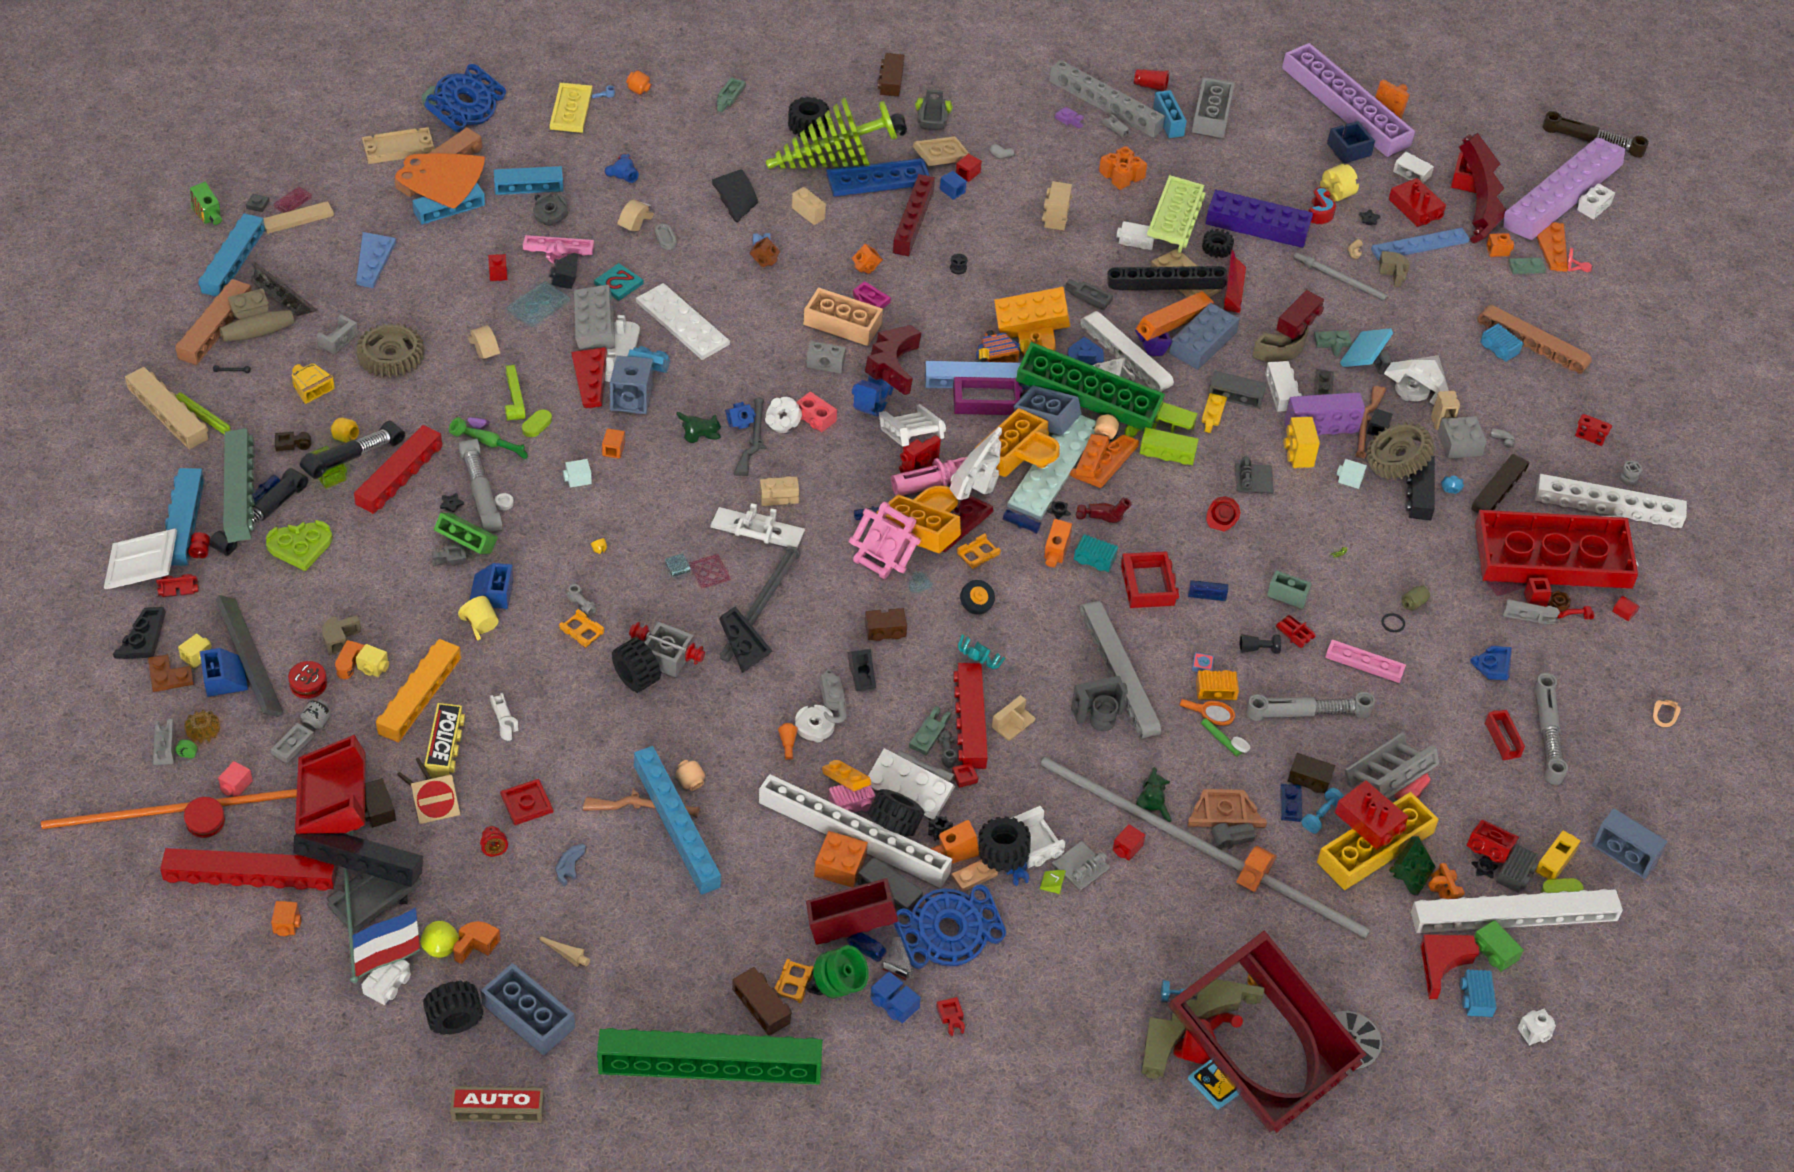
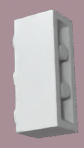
M1289 361L1268 362L1265 375L1277 412L1287 411L1289 398L1302 396L1298 392V382L1294 380V370L1290 367Z

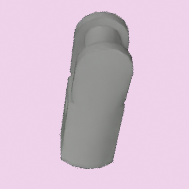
M1114 115L1103 119V125L1120 137L1125 138L1130 134V129Z

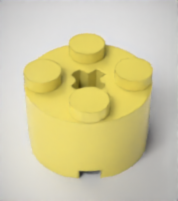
M1340 164L1326 170L1320 181V186L1330 192V198L1334 202L1356 194L1359 189V184L1356 185L1355 180L1358 179L1357 174L1348 164Z

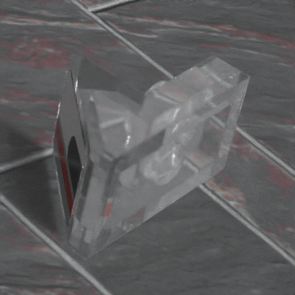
M894 937L891 941V947L888 948L890 958L882 960L881 970L886 973L890 971L894 976L907 983L912 982L913 969L901 937Z

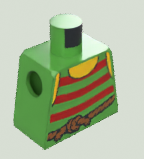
M203 182L190 187L191 208L204 224L212 222L214 225H218L221 223L219 201L207 183Z

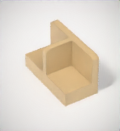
M1020 695L993 716L992 728L1010 741L1031 725L1036 718L1025 710L1026 699Z

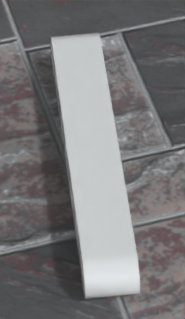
M1094 311L1081 318V327L1085 328L1086 332L1094 339L1097 338L1098 342L1105 348H1108L1109 352L1117 359L1124 358V365L1129 369L1131 368L1133 373L1140 379L1145 380V383L1151 389L1162 392L1173 386L1174 380L1170 373L1098 311Z

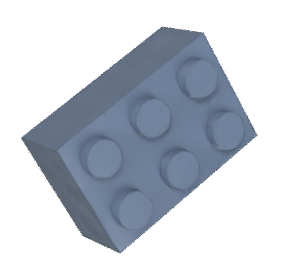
M1034 385L1014 406V411L1020 408L1047 420L1049 432L1063 435L1082 414L1078 397Z
M1613 808L1601 823L1592 846L1646 879L1657 865L1668 841Z

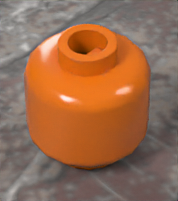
M639 70L632 71L626 81L628 89L639 95L644 91L647 93L652 85L650 84V77Z

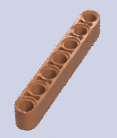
M1488 305L1478 316L1479 324L1486 325L1485 327L1491 328L1499 323L1512 335L1523 342L1522 346L1529 347L1532 351L1547 356L1546 358L1562 364V366L1571 371L1578 372L1577 374H1582L1592 362V358L1588 353L1496 306Z

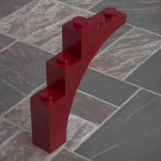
M912 325L878 332L877 341L872 346L871 355L867 356L865 372L875 380L883 379L903 395L910 394L913 377L900 366L897 359L903 354L919 348L922 332Z

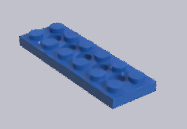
M922 158L826 170V176L833 197L914 187L919 174L930 176L925 161Z

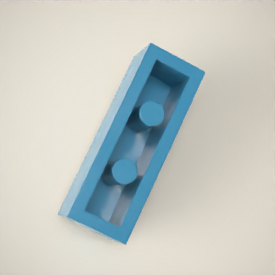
M1171 90L1155 92L1153 108L1165 116L1163 128L1168 138L1184 136L1187 121Z

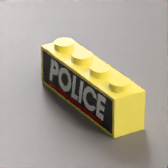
M437 704L424 765L432 778L447 776L455 772L456 761H453V759L458 757L459 745L456 744L457 741L461 742L462 730H460V726H464L465 714H462V706Z

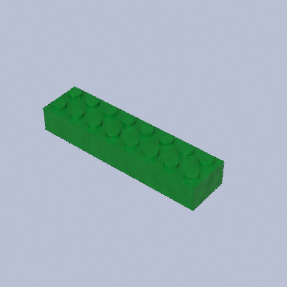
M1033 342L1030 343L1017 370L1016 381L1019 383L1076 396L1081 407L1101 415L1110 414L1119 422L1142 431L1145 430V427L1152 429L1165 394Z

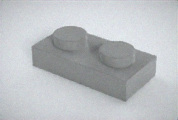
M297 723L271 748V754L288 764L314 738V732Z

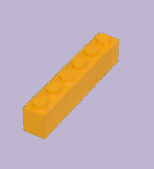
M438 639L435 645L430 647L426 657L420 660L417 669L409 675L405 685L399 688L396 697L388 703L384 713L378 716L376 726L379 735L398 743L401 741L460 661L461 652L459 646Z

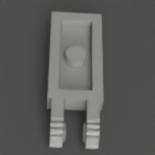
M1507 599L1503 609V616L1552 625L1555 624L1557 621L1556 617L1560 613L1557 608L1552 606L1544 607Z

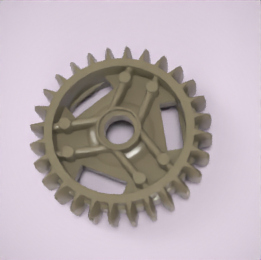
M383 323V326L376 325L375 329L370 327V332L365 331L357 343V358L360 366H363L364 370H368L369 374L373 372L375 376L381 374L382 378L385 375H388L389 378L391 375L398 377V374L404 376L406 371L411 373V368L416 369L417 365H420L423 360V340L416 330H413L412 327L406 328L405 324L400 326L399 323L396 325H392V323L385 325ZM404 342L408 343L413 348L408 350ZM391 351H392V352H395V354H393V355H387V354H386V353L391 352Z
M1398 422L1397 426L1391 424V428H1384L1385 431H1379L1378 436L1374 435V440L1369 441L1370 445L1367 446L1366 451L1367 461L1376 475H1380L1381 478L1386 477L1387 480L1391 477L1396 480L1397 477H1400V479H1403V476L1409 477L1412 473L1416 475L1417 470L1422 471V466H1427V462L1431 461V456L1434 455L1433 451L1435 449L1433 439L1424 426L1415 425L1413 422L1409 425L1407 422H1404L1401 425ZM1413 440L1421 442V445L1417 447ZM1400 452H1406L1402 456H1397Z

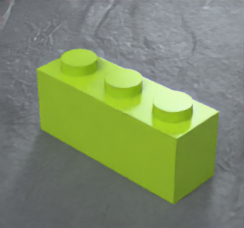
M1145 427L1139 454L1160 458L1165 461L1179 462L1183 465H1193L1199 439Z

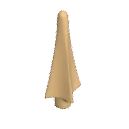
M540 937L541 942L554 949L574 966L578 967L580 964L584 966L589 965L590 959L584 956V949Z

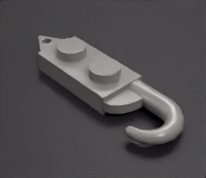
M828 668L824 675L821 674L819 679L823 702L827 708L838 711L839 717H832L827 712H824V716L832 723H842L846 720L847 713L840 676H836Z

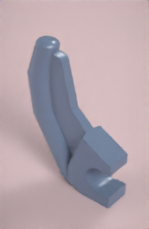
M583 843L572 846L565 851L555 867L557 878L563 886L567 885L565 877L569 876L573 880L576 879L575 863L585 854L586 846Z

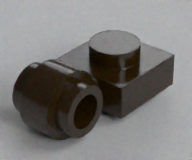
M294 431L275 433L276 451L295 450V445L301 450H307L311 446V436L307 432H301L294 436Z

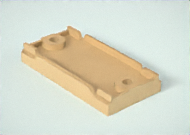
M429 127L419 128V131L408 129L375 134L373 138L372 136L362 137L368 164L405 159L407 156L414 154H428L435 149Z

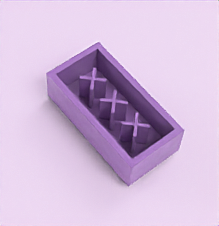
M1360 393L1294 396L1289 398L1284 422L1287 428L1292 417H1313L1318 436L1321 434L1336 435L1338 433L1353 434L1359 432L1365 406Z

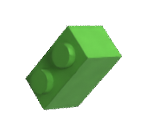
M1496 920L1475 933V944L1479 945V952H1482L1488 958L1489 963L1500 972L1520 960L1523 949Z

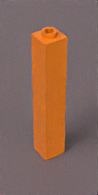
M1201 291L1144 316L1136 330L1149 341L1191 322L1210 303L1214 304V302Z

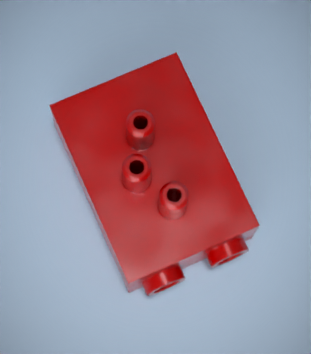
M1418 178L1391 188L1388 199L1417 227L1427 225L1433 220L1441 219L1446 208V204Z
M1366 780L1341 798L1335 810L1337 816L1375 849L1380 848L1382 845H1388L1395 835H1401L1407 828L1406 822L1409 817Z

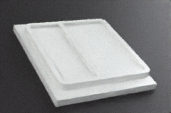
M171 529L113 543L104 588L112 589L169 575L177 530Z

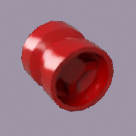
M202 532L194 533L191 536V545L188 553L193 558L199 557L204 559L208 556L210 537Z

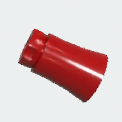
M1136 70L1134 77L1135 85L1158 91H1166L1169 82V70Z

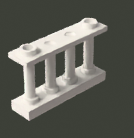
M921 404L917 405V413L893 417L886 411L879 412L881 430L901 446L909 445V439L917 435L934 433L940 439L944 438V432H946L944 421Z

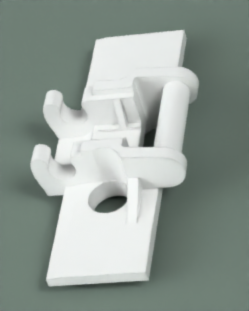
M753 503L750 505V511H747L746 514L719 507L711 523V528L731 532L735 536L743 535L763 540L767 544L770 542L796 549L805 532L804 528L776 522L777 509L771 508L770 516L757 514V504ZM772 531H779L781 534L777 535Z

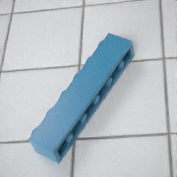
M244 213L240 220L237 221L233 231H230L229 237L222 243L221 249L215 254L213 261L207 266L203 276H200L198 284L201 293L218 296L224 286L231 279H234L265 231L264 219L262 217Z
M179 468L178 475L174 476L175 490L171 491L172 504L168 505L169 518L165 520L166 531L171 529L177 530L171 565L188 566L190 557L188 551L191 545V536L195 531L204 484L203 472L199 468Z

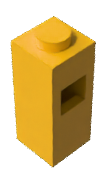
M1563 830L1539 861L1535 872L1548 880L1556 879L1577 852L1581 840Z

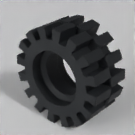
M1211 229L1210 232L1207 231L1204 235L1202 249L1205 251V254L1209 253L1210 257L1213 255L1215 258H1218V256L1220 258L1228 257V254L1230 255L1233 249L1234 238L1232 234L1229 235L1228 231L1224 233L1223 229L1221 231L1219 229L1215 231Z

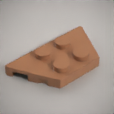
M1203 789L1200 799L1196 803L1191 817L1188 819L1187 826L1214 827L1221 823L1228 824V826L1250 823L1254 828H1266L1267 821L1258 814V808L1249 800V796L1244 790Z

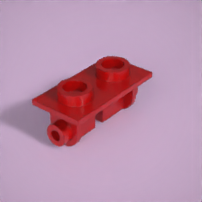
M184 574L178 578L164 576L156 580L158 587H161L157 588L158 596H177L176 589L179 588L180 595L199 592L198 584H194L198 583V579L192 574Z

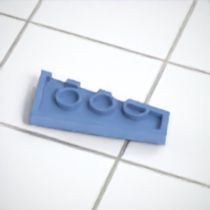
M363 232L356 279L357 285L374 288L396 244V238Z

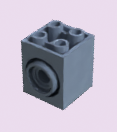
M617 355L610 379V410L647 414L653 389V359Z

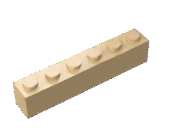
M142 367L125 376L127 388L189 450L208 440L206 424L204 422L201 423L194 412H190L183 402L177 400L175 394L169 392L165 384L156 379L153 372H149L145 367Z

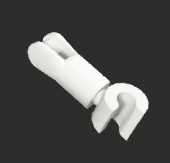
M503 693L495 697L490 695L491 705L499 721L500 736L502 739L510 741L512 740V731H518V721L511 716Z

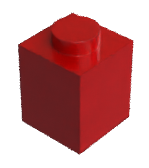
M967 154L956 163V173L967 182H970L981 173L982 161L971 154Z
M506 254L488 255L490 281L508 280Z
M1529 578L1524 591L1527 603L1547 607L1552 593L1548 578Z
M1128 824L1115 838L1113 851H1115L1118 857L1130 861L1143 847L1146 835Z

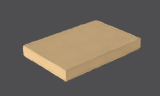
M956 136L915 141L913 143L914 149L928 166L956 163L967 154H970Z

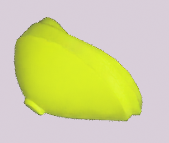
M435 921L424 929L420 943L426 953L433 957L441 958L453 952V947L459 940V936L455 928L449 923Z

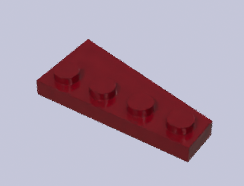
M971 495L967 499L961 500L960 503L958 502L952 514L960 516L961 535L942 552L948 551L994 512L993 506Z

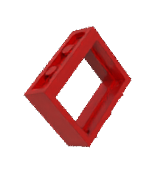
M1167 551L1123 553L1120 565L1130 608L1175 606L1176 599H1179V589L1175 587L1176 576L1175 573H1172V561L1169 559ZM1160 567L1166 592L1139 593L1134 569Z

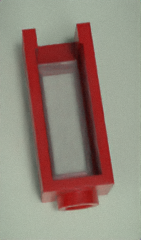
M1507 709L1489 712L1484 724L1487 726L1502 760L1520 758L1525 745Z

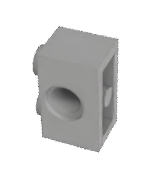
M811 341L807 352V368L842 373L846 347Z

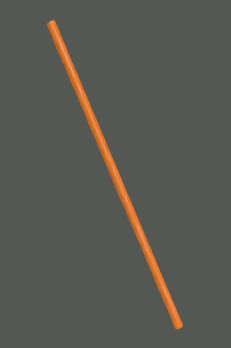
M297 789L218 798L216 800L222 806L293 798L297 796ZM190 802L41 821V828L48 829L185 811L186 806Z

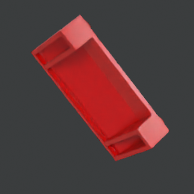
M355 734L298 757L295 832L297 834L347 833L352 830H358L365 825L366 752Z

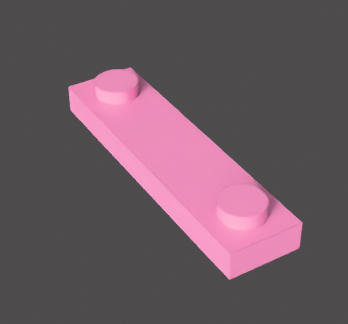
M1331 640L1325 656L1327 659L1400 683L1406 664L1335 640Z

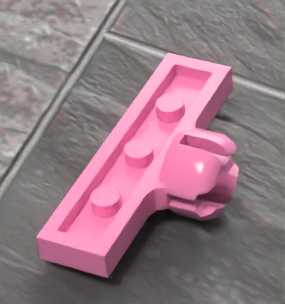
M525 235L523 250L530 252L544 251L546 252V258L551 263H555V259L559 260L571 253L584 256L592 255L594 249V240Z

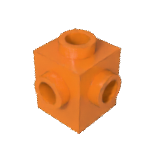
M864 244L851 258L855 263L854 267L862 273L864 271L867 274L874 271L883 260L876 249L867 244Z

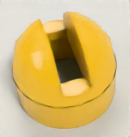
M605 538L591 543L595 553L601 554L602 551L605 552L607 550Z

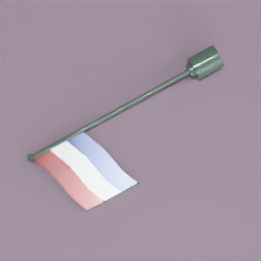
M352 830V831H349V832H347V833H344V834H348V835L354 836L353 830ZM343 868L352 971L350 981L357 983L360 977L373 970L406 959L420 951L417 912L415 907L400 916L374 924L353 935L348 869Z

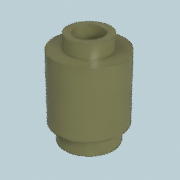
M1416 586L1402 595L1403 607L1414 611L1422 606L1430 598L1429 590L1425 586Z

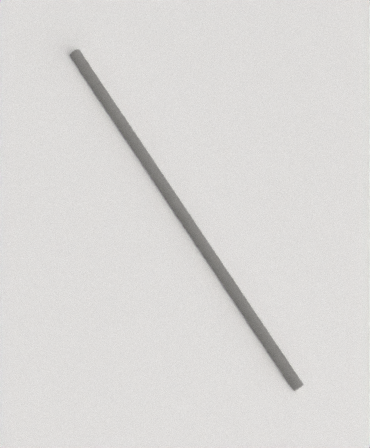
M1047 757L1043 758L1041 766L1230 867L1240 872L1244 868L1245 862ZM1267 874L1264 875L1261 881L1262 884L1364 938H1367L1371 929L1281 881Z

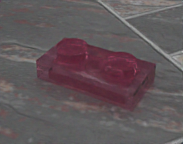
M297 187L275 202L274 207L282 213L293 211L311 199V193L301 187Z

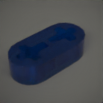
M862 932L847 938L849 946L857 948L862 954L876 962H879L886 954V949L880 942Z

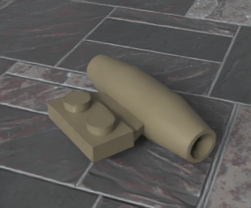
M262 288L228 297L233 316L238 320L219 328L223 342L248 340L294 324V319L290 310L268 312L269 304Z

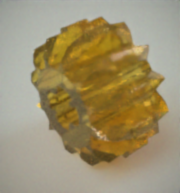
M204 709L199 713L195 711L194 715H188L184 723L186 736L191 738L192 742L198 740L202 744L203 740L206 739L210 743V737L217 738V732H220L219 718L212 711L207 713Z

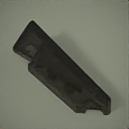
M256 262L252 263L255 270L254 275L251 276V281L259 288H263L268 295L284 307L287 305L296 316L317 310Z

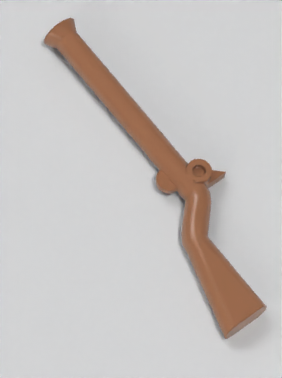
M1372 387L1371 405L1365 407L1359 429L1356 457H1366L1367 421L1371 420V416L1368 414L1377 409L1386 392L1385 387Z
M633 788L631 796H626L615 802L586 797L583 811L617 810L628 804H632L635 808H640L641 806L655 808L651 799L640 798L639 793ZM685 806L689 815H694L698 818L700 806Z

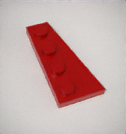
M606 348L571 352L584 408L601 407L607 362Z

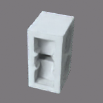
M1598 183L1594 188L1591 187L1587 194L1579 198L1577 210L1595 219L1612 204L1615 192Z

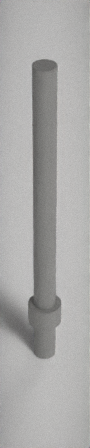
M1296 252L1294 256L1295 259L1305 263L1306 266L1314 267L1383 301L1388 297L1383 292L1317 262L1311 256L1307 257L1299 252Z

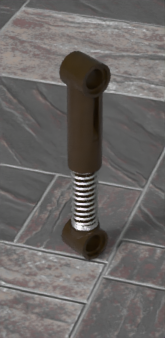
M1556 111L1547 112L1542 125L1546 132H1557L1592 142L1597 137L1602 138L1605 141L1625 148L1632 156L1638 158L1645 155L1649 144L1646 137L1635 136L1633 139H1626V137L1623 138V136L1620 137L1617 134L1615 136V134L1612 135V133L1609 134V132L1606 133L1603 130L1601 132L1600 127L1564 118Z

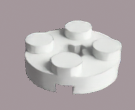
M1407 374L1403 376L1399 383H1395L1396 392L1405 401L1425 400L1431 389Z
M790 397L774 398L767 409L765 422L774 431L787 433L789 429L795 428L799 424L802 411L798 403ZM783 412H786L787 415L783 416L781 419V414Z
M814 705V707L810 708L808 706L803 707L795 717V726L798 728L797 733L804 739L822 742L831 736L835 729V723L828 721L824 716V712H827L833 717L832 711L822 705ZM811 721H819L818 725H813Z

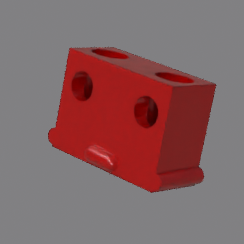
M1582 414L1577 423L1578 428L1575 436L1602 446L1612 425Z

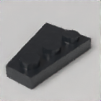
M736 606L721 615L719 618L742 673L772 652L770 647Z
M148 607L142 610L132 625L133 629L128 636L125 635L123 638V644L120 649L114 651V658L135 659L154 657L166 613L164 607Z

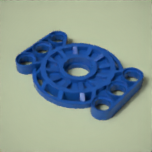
M469 64L465 74L454 73L441 78L437 82L434 94L427 96L424 105L453 131L461 132L465 129L466 124L478 125L489 120L495 111L496 101H500L505 97L506 89L478 65ZM469 70H474L477 74H472ZM482 80L487 81L489 85L484 84ZM494 91H499L502 95H498ZM458 95H468L473 102H464L459 99ZM429 101H434L437 105H432ZM442 111L448 112L449 115H448V116L444 115V114L442 113ZM454 122H460L462 126H457Z
M981 884L974 886L970 895L955 889L946 888L931 891L917 902L912 912L905 908L897 911V916L901 914L906 915L909 923H894L909 963L917 969L925 967L929 960L943 966L963 965L976 958L983 950L987 941L994 944L1000 943L1006 936L1005 926L991 893L986 886ZM978 890L982 891L985 895V899H977L974 895V892ZM925 900L926 903L923 906V908H918V906ZM990 910L993 913V918L986 919L982 911ZM945 918L953 919L958 924L959 930L957 935L947 936L942 933L939 928L940 921ZM991 929H998L1001 932V937L994 938L990 933ZM906 935H915L917 942L909 943L906 940ZM977 944L980 945L979 950L973 955L974 948ZM921 953L925 961L923 963L916 962L914 954ZM938 957H941V958H944V959H951V961H944V960L938 959ZM968 957L965 960L957 961L958 958Z

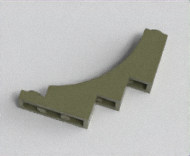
M1216 979L1196 994L1195 1000L1190 999L1186 1003L1199 1019H1207L1217 1014L1238 1011L1241 1000L1247 1004L1261 1003L1264 987ZM1173 1012L1171 1013V1020L1153 1017L1149 1019L1141 1073L1146 1074L1149 1078L1157 1079L1159 1076L1163 1077L1172 1049L1186 1033V1028Z

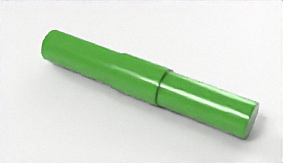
M1207 718L1201 722L1236 757L1242 754L1241 751L1233 747L1231 740Z

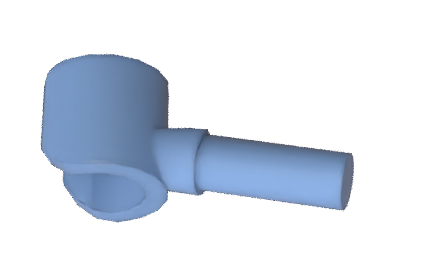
M608 85L606 91L592 94V97H614V86Z

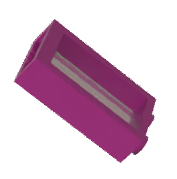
M954 377V414L1012 415L1015 412V404L1021 399L1020 396H1022V385H1019L1016 378Z

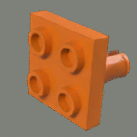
M1383 79L1380 81L1375 98L1402 119L1410 94L1407 93V86L1405 84L1395 86Z

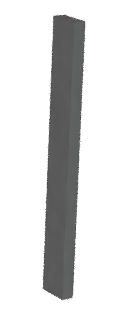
M219 595L216 598L217 605L263 714L276 717L281 716L283 710L236 599Z

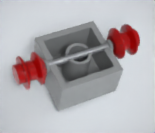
M637 622L635 625L633 624L630 628L629 635L631 639L639 638L645 642L655 655L660 672L677 677L686 661L689 662L693 659L694 664L697 665L705 657L703 646H700L698 649L695 648L694 635L660 622L656 624L651 633L649 632L648 625L642 628L640 622Z

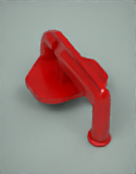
M1225 1012L1209 1017L1207 1020L1200 1019V1021L1216 1039L1213 1030L1220 1024L1226 1022L1238 1028L1242 1025L1243 1018L1239 1015ZM1186 1029L1185 1037L1176 1044L1173 1053L1177 1058L1204 1065L1211 1059Z

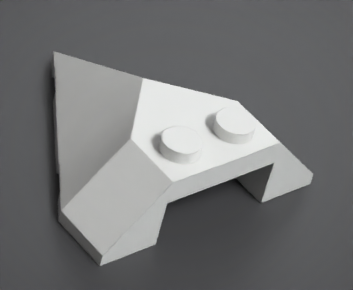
M1439 355L1392 362L1384 373L1398 383L1407 374L1433 390L1435 394L1430 400V403L1433 405L1435 404L1438 392L1449 391Z
M998 427L977 446L951 477L950 490L957 499H967L972 488L983 494L992 493L999 476V470L996 469V466L1000 463L1001 441H999V435L1002 434L1001 427Z

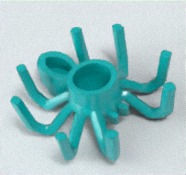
M961 635L958 649L964 655L968 654V657L973 661L983 664L986 660L988 668L997 669L1006 659L1002 657L998 662L1001 656L997 653L991 661L988 656L991 652L989 648L979 642L974 647L967 648L971 639L967 636L963 643L965 635Z

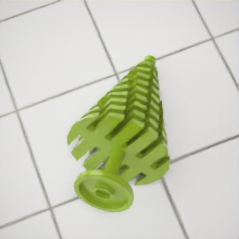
M844 97L841 101L851 129L847 130L836 103L833 109L841 133L838 134L828 110L825 113V117L832 135L831 137H828L823 121L819 117L816 121L823 138L819 141L813 124H810L808 129L813 143H809L807 135L803 130L800 132L804 147L800 148L797 138L794 137L792 143L795 150L791 151L788 143L783 146L785 155H781L780 150L775 153V158L766 160L767 167L772 169L779 165L781 169H786L784 162L789 161L791 168H797L794 159L798 158L801 167L807 168L804 156L807 155L812 168H818L813 155L814 152H817L822 167L828 168L822 150L825 148L833 167H839L832 148L833 145L837 148L843 166L849 167L841 143L844 141L853 165L860 167L851 142L853 138L864 165L870 166L860 136L885 127L892 140L898 139L884 100L879 102L881 118L856 126L846 97Z

